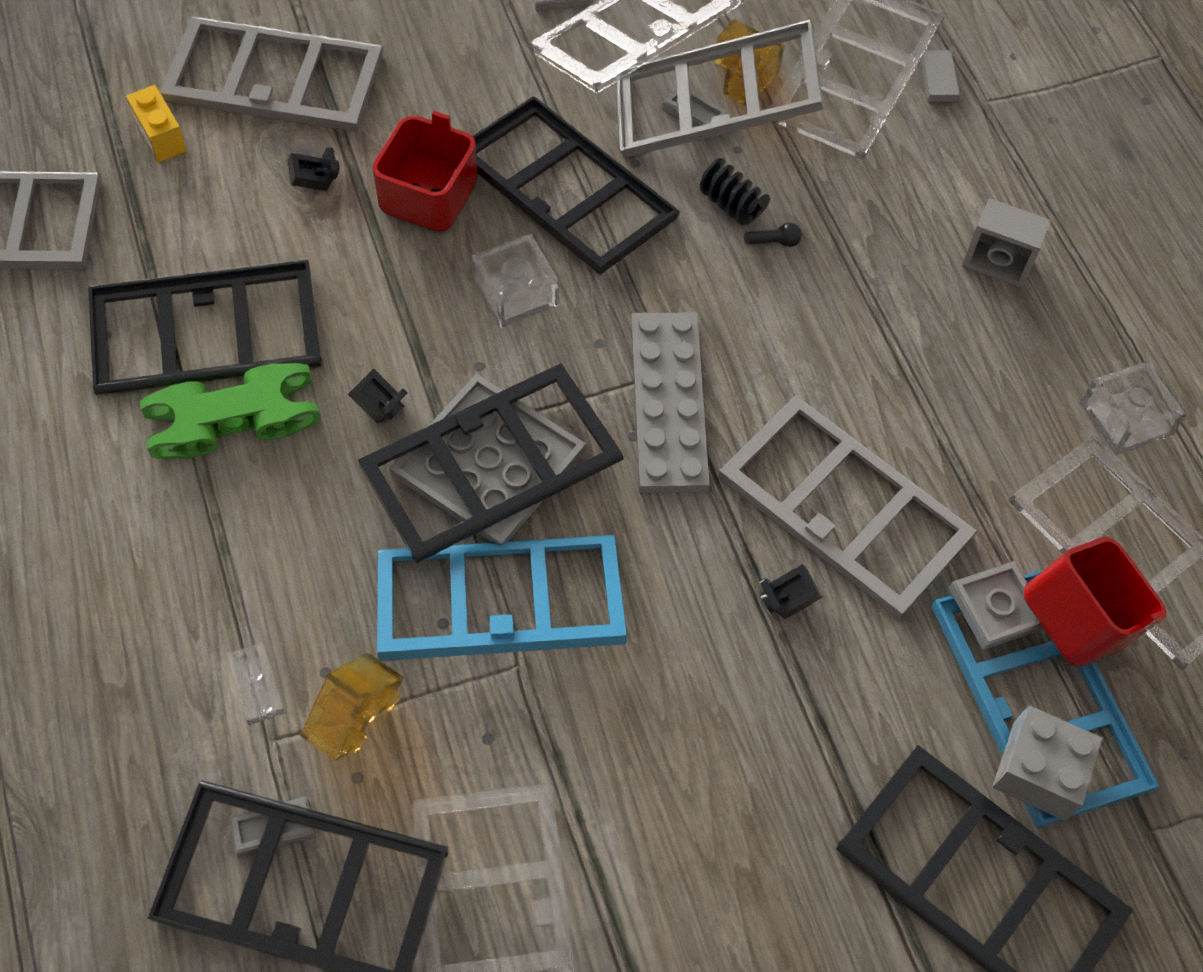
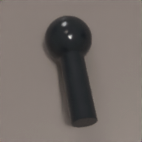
M792 222L782 224L777 230L749 231L744 234V241L747 245L779 242L784 246L792 247L796 246L802 238L800 227Z

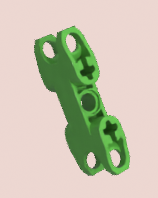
M299 363L268 364L248 370L244 374L245 384L207 392V388L203 383L191 381L171 385L139 401L145 419L174 421L169 429L153 435L146 441L151 458L190 459L215 451L217 448L216 437L254 429L257 438L261 440H275L291 436L321 421L317 403L309 401L291 402L287 400L291 393L305 388L312 382L309 366ZM293 375H301V376H299V377L289 378L290 376H293ZM155 405H163V406H160V407L151 408V407H153V406H155Z

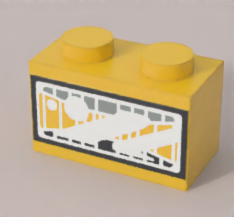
M156 85L126 95L132 117L158 163L187 152L180 127Z

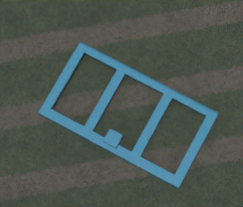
M614 535L508 541L502 546L495 542L453 545L427 558H450L452 635L393 639V562L411 561L414 559H412V555L407 548L378 550V660L390 661L626 644L627 633ZM601 548L610 624L551 628L545 552ZM530 553L536 629L513 631L512 614L490 616L489 633L468 634L465 557Z
M1043 570L1023 575L1027 584ZM953 595L937 599L933 602L931 608L1003 756L1010 735L1005 720L1011 719L1013 714L1004 696L993 698L984 678L1055 658L1062 654L1053 641L976 663L953 615L961 612ZM1096 662L1078 668L1100 711L1067 722L1088 732L1108 726L1135 779L1086 795L1083 806L1069 818L1154 792L1160 788ZM1025 803L1037 829L1063 821L1056 816Z

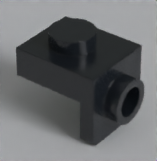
M326 147L321 158L291 153L287 160L291 186L328 191L333 179H337L339 175V161L336 160L334 148Z
M374 368L348 393L376 423L385 416L391 420L405 406L401 400L407 394L403 388L397 392Z
M803 564L772 582L767 578L760 581L764 590L760 594L764 605L770 613L775 611L784 619L823 598L807 567Z

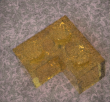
M733 19L718 35L717 44L760 32ZM781 43L754 50L759 94L780 71L784 45ZM741 53L716 59L715 63L726 68L723 94L747 106Z
M369 653L327 674L300 736L335 761L350 752L352 754L356 753L366 740L367 735L364 731L368 723L382 711L391 710L400 697V692L397 690L404 677Z

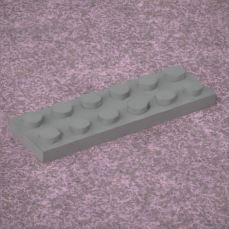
M697 312L632 313L631 330L639 493L708 492L710 484Z

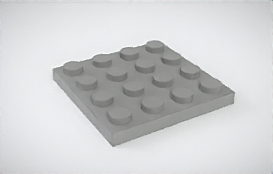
M475 374L431 424L503 390L480 375ZM519 400L510 404L556 475L571 468L586 451L585 442ZM497 411L482 417L481 420L484 423V427L475 432L465 435L459 428L442 437L486 510L542 482ZM428 444L401 456L391 466V476L458 521L463 522L472 517ZM543 500L488 527L478 534L491 543L495 542L502 546L505 542L511 540Z

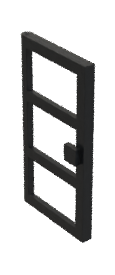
M535 96L529 98L472 136L475 139L477 154L527 120L537 116L565 139L564 142L507 180L476 155L477 174L599 275L676 220L680 214L677 208ZM578 149L611 175L614 180L555 220L548 214L551 211V207L538 196L531 200L518 189ZM627 188L659 215L600 257L567 229Z
M308 259L88 286L92 377L95 395L169 386L191 381L200 382L244 376L248 370L268 364L299 363L306 364L309 367L321 366L322 358L319 350L311 271ZM298 279L306 355L253 362L246 285ZM232 287L239 364L178 371L172 295L192 292L195 307L215 304L214 289ZM158 297L163 374L110 380L106 303Z
M560 363L358 459V463L412 555V559L419 563L624 460V457L568 372ZM555 382L602 450V453L557 475L510 405ZM497 411L542 482L486 510L442 437L459 428L465 435L475 432L484 427V423L481 420L482 417ZM428 444L472 517L422 541L379 467Z
M919 745L916 746L843 840L838 842L836 848L838 852L987 972H1017L997 955L1056 873L1109 913L1069 972H1092L1133 912V909ZM919 768H921L970 807L909 886L859 845ZM982 817H985L1002 830L997 842L1006 850L1017 856L1024 847L1042 861L1040 867L984 944L923 897Z
M201 780L197 786L148 919L156 923L330 972H412L444 864L448 857L449 847ZM213 801L270 816L231 925L173 909ZM286 821L353 839L317 949L297 944L301 928L288 923L277 921L272 936L248 930ZM369 844L428 859L394 971L334 954Z

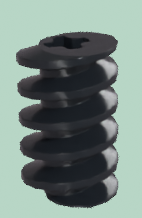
M724 158L715 159L705 170L701 178V193L709 196L710 200L717 203L722 210H727L728 215L736 218L737 223L740 225L753 222L767 208L770 201L769 195L764 194L760 197L761 188L754 187L751 189L752 181L750 179L742 182L743 174L741 172L733 174L734 166H725Z

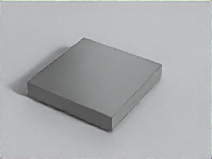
M1015 561L953 581L948 587L982 650L1044 629L1024 600L1023 591L1027 582Z

